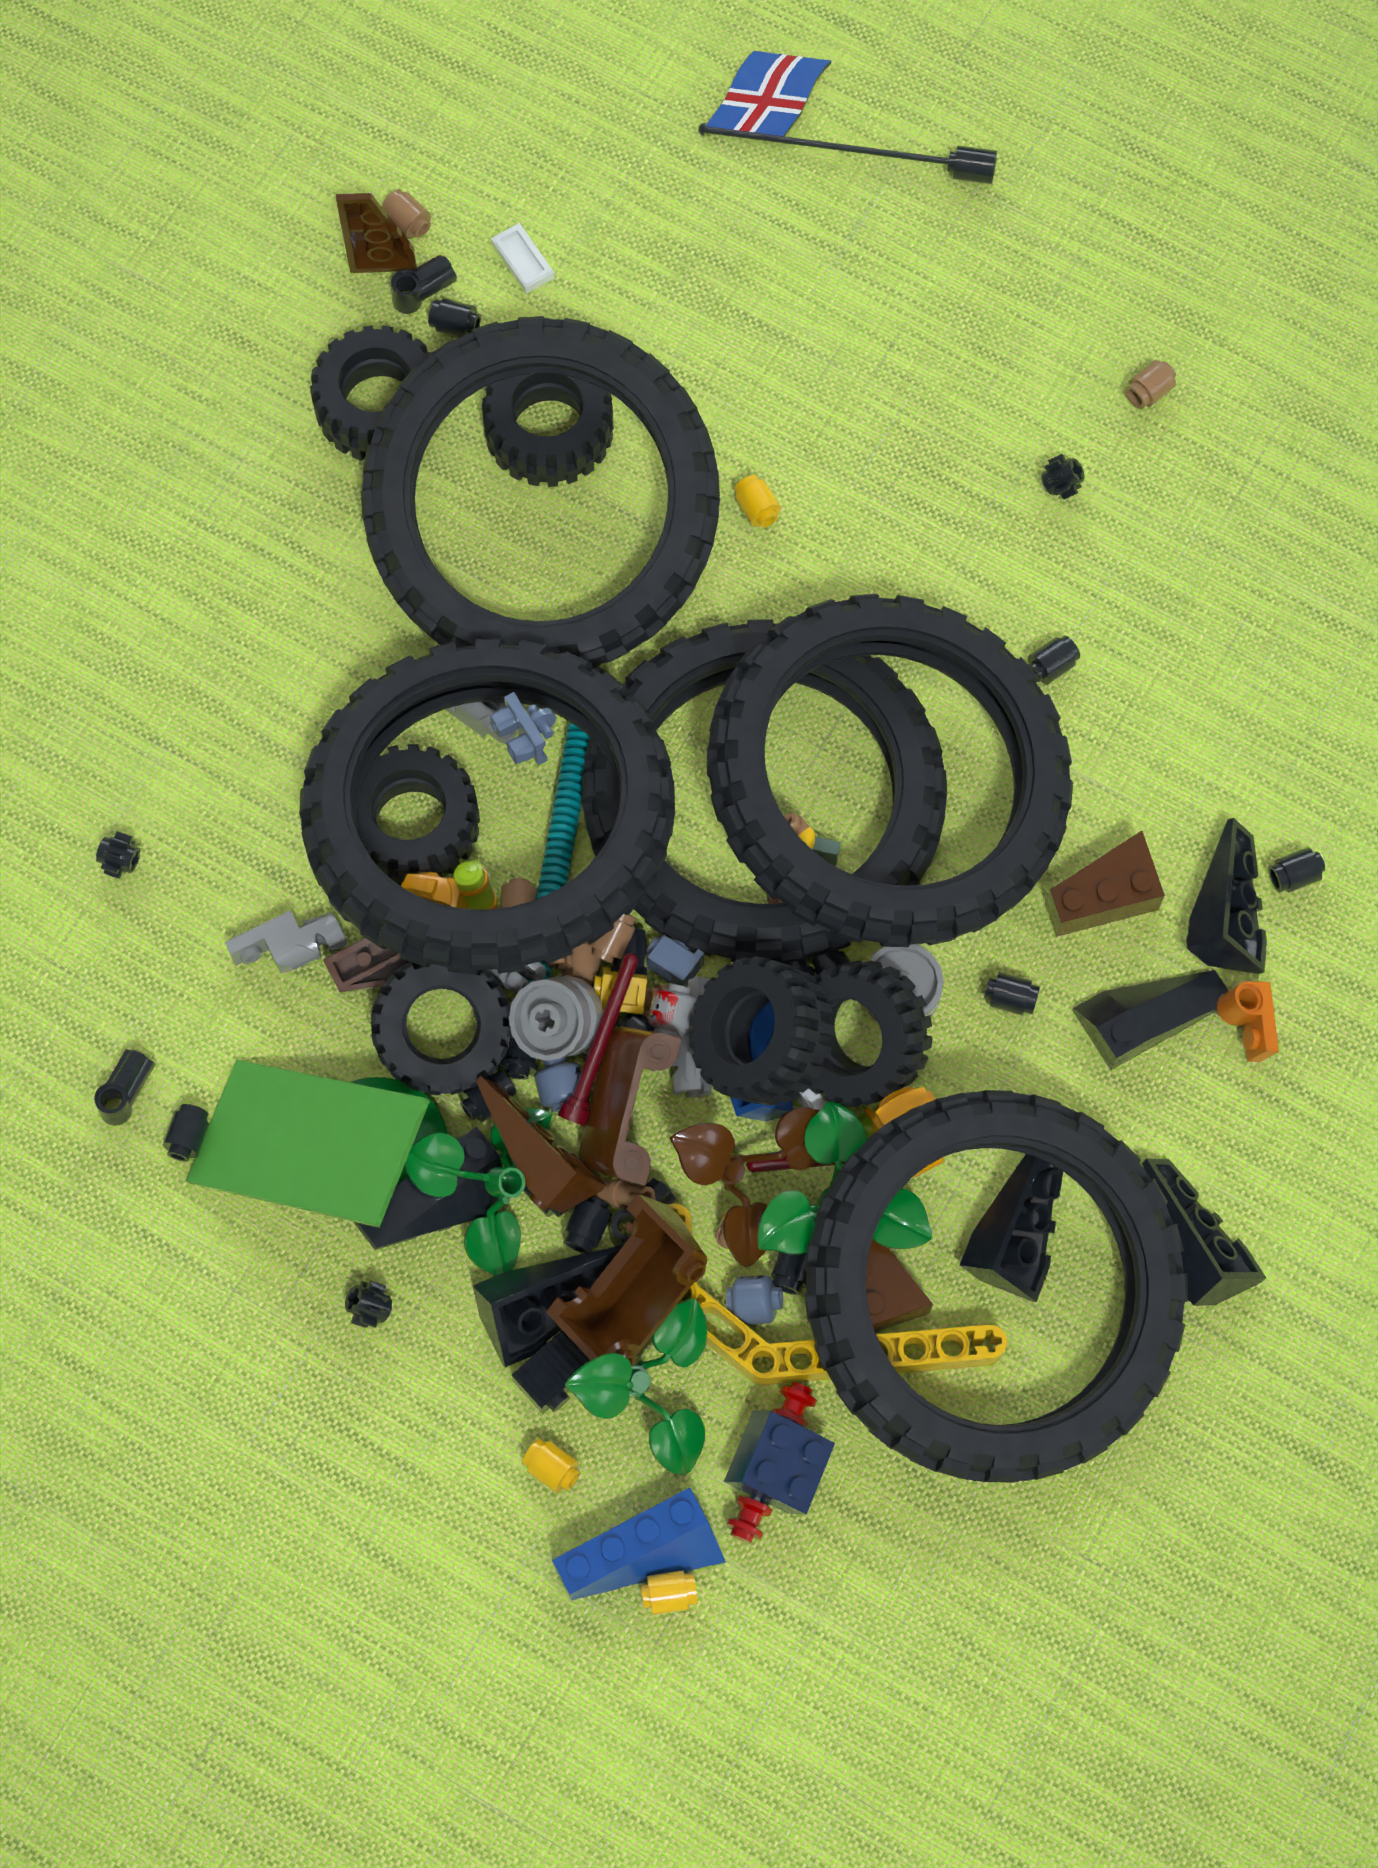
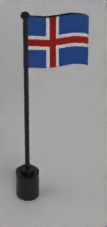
M753 51L739 68L723 103L707 124H700L698 128L702 136L705 133L946 164L948 165L947 172H953V179L993 184L997 150L959 145L956 152L950 151L949 158L785 137L802 114L816 81L831 64V60Z

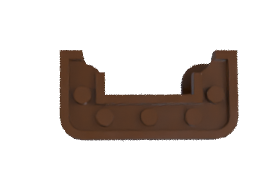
M625 1026L613 1029L599 1066L588 1110L590 1115L584 1127L579 1147L580 1159L592 1171L628 1182L647 1185L651 1170L649 1154L638 1143L626 1141V1136L643 1069L662 1071L671 1067L676 1058H678L682 1038Z
M637 1194L626 1208L635 1219L634 1223L629 1221L625 1226L632 1234L592 1287L587 1289L579 1286L575 1291L578 1297L569 1302H564L561 1298H557L546 1311L590 1360L603 1354L616 1353L627 1358L631 1366H633L639 1352L693 1283L701 1279L706 1271L707 1256L680 1216L669 1205Z

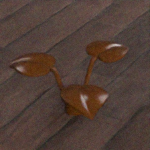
M796 1107L782 1115L775 1130L776 1143L782 1150L775 1153L732 1155L735 1147L734 1137L725 1126L716 1123L696 1124L670 1137V1141L678 1154L682 1169L693 1183L705 1186L715 1182L724 1183V1189L731 1191L742 1202L743 1206H733L727 1211L723 1223V1233L728 1249L740 1265L744 1267L752 1266L767 1251L758 1248L757 1237L762 1215L768 1205L762 1202H755L750 1205L749 1198L735 1187V1183L740 1181L745 1174L744 1163L776 1160L786 1156L788 1165L795 1170L807 1169L814 1165L816 1161L810 1157L804 1146V1133L810 1120L821 1109Z

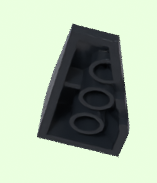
M1235 818L1227 819L1189 918L1186 943L1187 949L1207 966L1260 974L1265 972L1267 939L1266 931L1259 929L1257 911L1263 910L1262 899L1257 897L1253 884V879L1259 876L1254 835Z
M1211 970L1106 990L1074 1007L1072 1011L1109 1069L1113 1070L1215 1013L1219 997L1229 990L1217 972Z
M477 1126L458 1139L464 1151V1162L459 1170L487 1174L495 1167H503L500 1155ZM458 1176L457 1187L454 1193L445 1197H433L420 1191L411 1179L407 1177L395 1187L380 1228L357 1222L353 1223L374 1250L416 1239L417 1236L437 1230L440 1232L458 1224L469 1221L471 1223L479 1217L485 1218L487 1210L498 1200V1197H494L487 1192L484 1181Z
M1025 1154L973 1230L959 1266L984 1283L1029 1301L1037 1302L1050 1268L1051 1256L1046 1255L1049 1233H1055L1056 1221L1051 1220L1053 1201L1060 1196L1063 1171L1048 1162Z
M1146 1158L1142 1162L1146 1173L1151 1179L1155 1178L1168 1201L1166 1207L1172 1222L1178 1226L1184 1251L1181 1252L1183 1269L1188 1277V1301L1193 1306L1217 1305L1262 1283L1266 1279V1276L1248 1248L1239 1238L1233 1242L1219 1226L1223 1222L1221 1217L1216 1212L1212 1214L1197 1201L1199 1198L1198 1191L1169 1159Z
M623 1245L506 1271L472 1285L480 1319L505 1368L535 1355L537 1351L547 1344L550 1338L562 1330L546 1311L557 1298H561L564 1302H569L578 1297L575 1291L579 1286L590 1289Z

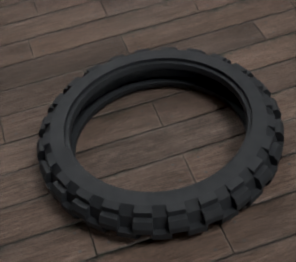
M535 316L518 317V320L503 323L493 322L475 328L473 332L454 340L453 338L433 351L432 356L419 367L416 366L399 384V389L390 402L386 403L375 425L376 429L371 443L367 447L363 466L361 506L366 540L379 574L397 604L413 623L440 645L455 642L456 648L475 645V639L501 638L503 644L519 645V642L524 640L548 645L549 651L553 653L565 654V652H569L591 662L592 667L603 663L607 664L622 657L646 640L648 641L683 607L696 588V584L706 568L714 545L719 518V472L715 451L698 408L685 388L672 376L668 368L651 353L648 354L633 344V341L611 330L606 331L592 326L588 322L569 318L562 320ZM547 373L578 378L606 390L621 400L641 420L652 436L665 468L668 485L667 512L663 530L651 558L638 576L617 596L603 605L586 613L559 620L530 621L506 617L491 612L461 595L444 579L430 560L419 532L416 517L415 494L419 467L425 450L442 421L455 407L478 390L497 381L525 374Z
M879 594L851 595L848 600L838 602L830 599L807 607L805 612L794 617L788 616L769 629L762 639L749 648L739 660L729 679H727L714 710L707 748V776L710 778L712 790L710 797L717 821L722 823L728 836L726 841L738 861L742 864L745 863L754 874V881L772 899L777 897L792 909V914L812 926L819 924L833 930L835 936L861 943L862 940L878 942L882 947L908 948L911 944L926 943L930 946L952 941L963 934L975 933L997 921L1000 916L1013 909L1033 889L1049 868L1050 862L1059 850L1067 828L1066 820L1068 811L1072 806L1073 782L1070 779L1069 767L1072 764L1068 739L1065 735H1062L1058 723L1061 717L1050 695H1044L1036 681L1039 677L1022 657L1016 659L1004 647L1006 645L1004 640L986 627L984 630H981L967 622V616L945 606L940 610L925 605L923 599L897 595L895 599L879 598ZM863 655H885L922 663L938 670L965 688L983 706L997 726L1006 745L1011 762L1014 786L1013 805L1009 822L997 847L984 860L958 876L936 883L914 886L889 885L859 878L839 869L815 853L799 838L780 811L769 784L765 764V740L771 713L785 692L800 678L824 664L839 659Z
M773 619L747 620V624L728 626L726 622L703 628L702 633L687 639L682 636L660 648V653L651 660L642 661L625 677L623 686L628 689V695L635 702L637 701L643 705L655 722V729L657 731L663 722L686 702L703 692L725 685L739 660L749 648L762 639L768 630L777 624L773 623ZM870 655L854 656L824 664L800 678L796 684L807 686L828 695L848 708L862 721L879 744L885 756L892 783V812L884 835L869 858L852 875L889 885H920V881L928 867H930L939 845L945 820L947 777L942 759L943 751L936 730L930 725L925 715L926 709L913 690L907 689L898 679V673L879 657L874 659ZM590 738L585 754L582 775V804L586 830L588 831L592 850L596 857L607 842L615 825L619 810L620 790L609 760L599 746ZM665 860L657 877L652 879L646 888V895L634 908L645 919L646 924L663 936H670L684 943L690 950L697 951L699 949L704 952V955L709 957L714 954L731 958V962L745 957L749 959L764 957L784 964L795 960L806 961V957L840 950L850 946L852 940L835 936L833 930L819 924L812 926L792 914V909L785 903H747L710 893L681 876Z
M501 638L475 639V645L456 648L455 642L429 648V655L418 659L408 656L386 667V674L379 679L374 678L372 680L370 678L349 696L350 702L342 710L337 709L321 730L322 738L320 742L311 750L304 770V785L300 790L299 815L302 828L301 834L308 861L318 885L322 887L328 896L330 904L345 921L351 922L360 930V935L381 949L389 948L400 953L401 959L424 967L434 964L447 967L448 972L475 975L478 970L497 969L498 974L522 971L525 970V965L543 960L546 964L572 955V949L585 942L592 944L614 929V923L623 914H630L646 895V888L649 883L657 877L667 855L668 843L673 833L675 787L671 761L664 740L659 737L655 729V722L643 705L637 701L635 702L628 695V689L610 674L605 672L602 675L592 668L591 662L569 652H565V654L550 652L549 646L521 640L519 645L503 644ZM514 692L521 704H535L541 709L550 708L554 714L580 728L599 746L609 760L619 785L620 802L615 825L607 842L589 866L578 876L550 894L527 903L498 909L475 910L446 906L424 899L407 891L381 871L366 851L358 834L357 806L363 783L379 755L403 731L418 721L447 708L483 701L505 702L504 697Z
M1003 1090L959 1093L920 1105L891 1120L868 1137L869 1139L856 1152L852 1153L836 1174V1179L828 1193L824 1195L814 1219L815 1225L811 1241L808 1242L804 1269L806 1271V1293L804 1296L807 1320L812 1328L815 1350L823 1370L828 1373L836 1388L835 1392L851 1414L855 1415L869 1429L868 1431L888 1448L897 1451L910 1459V1461L927 1469L959 1479L1005 1483L1038 1480L1063 1473L1065 1470L1081 1463L1085 1464L1108 1450V1446L1122 1435H1126L1144 1416L1143 1412L1153 1398L1158 1397L1171 1373L1169 1368L1175 1352H1179L1185 1324L1182 1321L1184 1304L1188 1302V1277L1184 1273L1181 1255L1184 1248L1178 1226L1173 1224L1166 1207L1168 1201L1155 1178L1151 1179L1140 1164V1158L1122 1140L1118 1141L1104 1129V1125L1081 1111L1076 1112L1061 1105L1058 1101L1035 1094L1026 1095ZM990 1148L1018 1151L1048 1162L1065 1172L1091 1196L1102 1211L1111 1227L1122 1260L1125 1291L1123 1315L1115 1343L1104 1365L1094 1379L1069 1402L1050 1413L1020 1423L1006 1425L978 1423L950 1414L924 1399L905 1382L889 1362L880 1346L868 1310L866 1294L868 1254L874 1233L886 1208L899 1190L926 1166L942 1157L964 1150Z

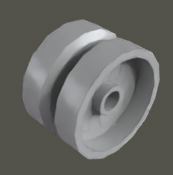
M911 944L908 948L883 947L874 953L870 959L871 961L881 962L882 969L889 966L900 971V980L909 978L916 987L912 990L916 997L922 995L927 1004L922 1007L924 1015L932 1016L939 1005L944 983L941 966L932 953L917 944ZM864 1005L871 1017L877 1021L874 1014Z
M565 975L533 981L520 989L511 1003L509 1016L511 1034L519 1048L533 1058L549 1061L580 1054L592 1045L603 1015L602 1003L595 990L582 979Z

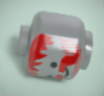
M669 983L668 990L660 989L653 994L648 1023L655 1027L654 1032L682 1039L684 1034L688 1035L693 1032V1027L689 1024L691 1015L695 1016L697 1006L694 1005L697 999L689 996L691 988Z

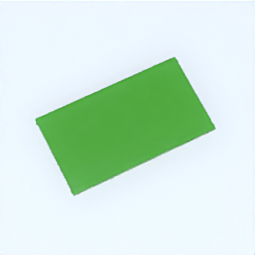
M236 1060L207 1129L198 1157L195 1158L186 1182L380 1228L430 1101L424 1097Z

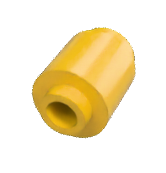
M750 475L736 484L734 488L736 493L735 499L752 526L765 528L777 521L781 506L763 479H759L757 475Z
M540 1438L529 1447L522 1459V1464L527 1467V1472L555 1493H559L562 1489L569 1491L581 1474L577 1470L579 1461L551 1441L544 1442Z
M682 1570L647 1576L648 1584L640 1585L643 1607H651L653 1615L688 1610L689 1605L698 1604L694 1573L684 1574Z

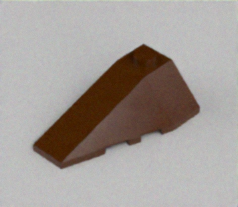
M371 193L336 194L350 273L412 271L417 268L413 245Z
M482 1076L477 1079L476 1083L515 1167L523 1173L525 1185L532 1192L529 1198L544 1211L550 1208L563 1213L601 1192L607 1186L574 1153L569 1154L559 1145L554 1146L552 1143L556 1137L549 1130H546L535 1121L529 1123L530 1113L496 1082Z

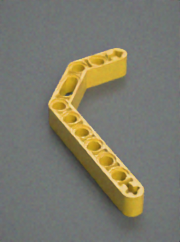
M669 1204L692 1234L689 1211L680 1204ZM694 1282L687 1291L691 1298L699 1302L704 1314L712 1313L717 1315L743 1337L744 1344L740 1348L731 1349L707 1331L706 1344L755 1384L774 1385L831 1380L828 1373L823 1370L814 1347L815 1340L769 1344L700 1288L697 1282ZM989 1324L876 1334L880 1346L898 1374L989 1366L996 1364L1001 1359L1007 1347L1005 1332L998 1326ZM985 1338H990L991 1344H997L993 1352H988L986 1346H980ZM969 1339H972L971 1346H975L972 1351V1355L968 1354L970 1346ZM948 1340L954 1341L960 1346L961 1353L954 1357L948 1356L942 1351L941 1344ZM908 1344H917L922 1348L924 1356L920 1359L912 1360L905 1355L903 1348ZM799 1353L805 1354L809 1357L811 1365L804 1370L796 1369L790 1362L791 1357ZM759 1357H767L772 1361L774 1367L767 1373H759L753 1368L752 1363Z

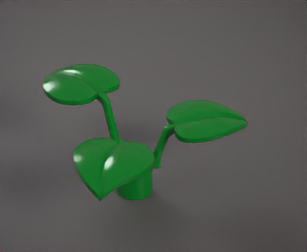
M827 1102L810 1120L804 1133L805 1149L814 1161L823 1165L835 1162L832 1180L829 1183L830 1187L837 1177L836 1174L842 1168V1162L845 1163L852 1153L856 1152L867 1141L865 1130L859 1119L849 1109L835 1102ZM830 1187L824 1190L816 1204L811 1207L806 1196L799 1191H786L777 1195L769 1203L762 1215L758 1228V1248L760 1250L776 1251L785 1254L806 1253L815 1225L814 1219L823 1197L828 1193ZM901 1188L882 1215L873 1240L887 1248H916L931 1240L932 1231L921 1200L913 1192Z
M525 1108L531 1115L528 1120L529 1123L535 1121L546 1130H549L552 1119L551 1112L536 1108ZM494 1123L492 1127L490 1141L497 1150L501 1151L500 1159L504 1167H495L487 1174L459 1170L464 1162V1151L458 1140L453 1136L444 1133L426 1135L412 1145L405 1162L409 1178L420 1191L433 1197H445L454 1193L457 1187V1176L484 1181L487 1192L494 1197H498V1200L487 1210V1218L479 1217L469 1224L464 1236L465 1251L469 1259L476 1266L493 1276L513 1270L520 1249V1226L512 1213L501 1211L495 1214V1212L503 1204H508L510 1202L509 1198H515L523 1192L525 1177L515 1167L496 1124Z
M694 1298L679 1302L652 1336L655 1349L660 1353H664L660 1358L649 1361L640 1360L637 1365L631 1366L630 1361L620 1354H603L581 1366L565 1382L566 1388L577 1397L584 1408L598 1418L610 1419L616 1417L626 1408L630 1396H634L635 1400L643 1402L659 1413L664 1420L655 1423L649 1431L650 1449L661 1466L677 1475H687L694 1468L704 1446L705 1427L701 1418L695 1412L683 1408L676 1410L670 1416L666 1409L645 1396L644 1392L650 1385V1377L646 1370L665 1364L670 1358L675 1365L682 1368L690 1366L699 1359L707 1342V1322L699 1302Z

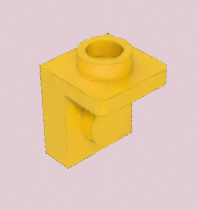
M603 966L602 976H595L593 988L602 1003L603 1010H605L618 972H612L611 968ZM633 974L620 1012L643 1014L647 975Z

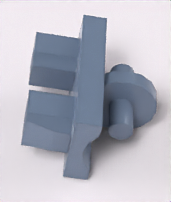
M514 692L505 696V707L490 715L492 728L500 738L515 730L518 733V737L506 742L507 750L514 763L518 764L534 758L537 765L548 761L543 751L546 746L544 738L548 739L554 735L551 729L556 721L554 712L550 708L539 710L537 705L533 704L528 707L527 713Z

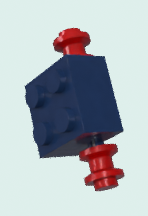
M792 1382L790 1387L782 1386L780 1393L785 1398L782 1408H774L772 1411H752L724 1479L725 1483L750 1495L749 1498L741 1495L737 1496L735 1502L740 1506L737 1518H729L726 1522V1526L732 1529L730 1535L745 1543L751 1544L753 1538L762 1539L763 1532L758 1528L761 1518L769 1517L773 1512L764 1503L788 1514L807 1515L835 1445L834 1442L806 1429L808 1423L803 1418L806 1407H815L817 1400L811 1396L813 1390L805 1385Z

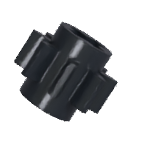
M1063 454L1049 459V464L1044 466L1046 471L1042 472L1041 476L1046 491L1051 495L1057 496L1061 494L1063 500L1078 494L1077 489L1082 487L1081 482L1085 479L1084 471L1079 461L1075 458L1065 459Z
M116 831L114 838L104 837L101 840L96 853V862L102 864L103 874L120 879L122 872H134L139 862L140 848L135 847V841H132L133 836Z
M370 1280L369 1283L361 1281L360 1286L355 1285L350 1289L346 1296L345 1309L348 1313L354 1314L351 1320L352 1324L364 1328L368 1326L376 1328L377 1323H383L387 1320L392 1310V1299L384 1294L386 1285Z

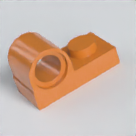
M1242 982L1219 997L1217 1011L1221 1019L1230 1025L1243 1026V1045L1246 1049L1247 1062H1262L1279 1052L1271 982Z

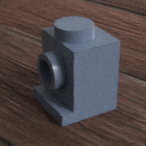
M665 935L662 938L657 936L646 951V955H648V969L668 983L688 987V980L694 978L704 965V952L698 949L693 954L691 953L692 950L686 947L684 943L676 939L671 940Z

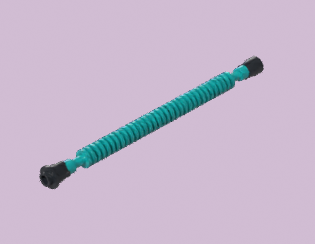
M592 667L594 670L601 673L602 675L605 673V671L600 667ZM572 723L567 727L566 741L562 754L563 758L561 759L559 770L560 775L558 776L536 899L567 884L569 878L568 872L571 867L573 846L575 845L577 834L576 829L578 828L580 817L579 812H581L582 775L585 754L590 739L586 733ZM544 960L539 961L546 969L544 979L550 978L552 968L548 967ZM526 976L524 977L525 979H527L528 984L533 982L532 979ZM510 1038L506 1059H503L501 1068L507 1071V1076L526 1080L529 1078V1075L537 1073L538 1066L535 1064L536 1058L529 1056L519 1048L514 1038Z

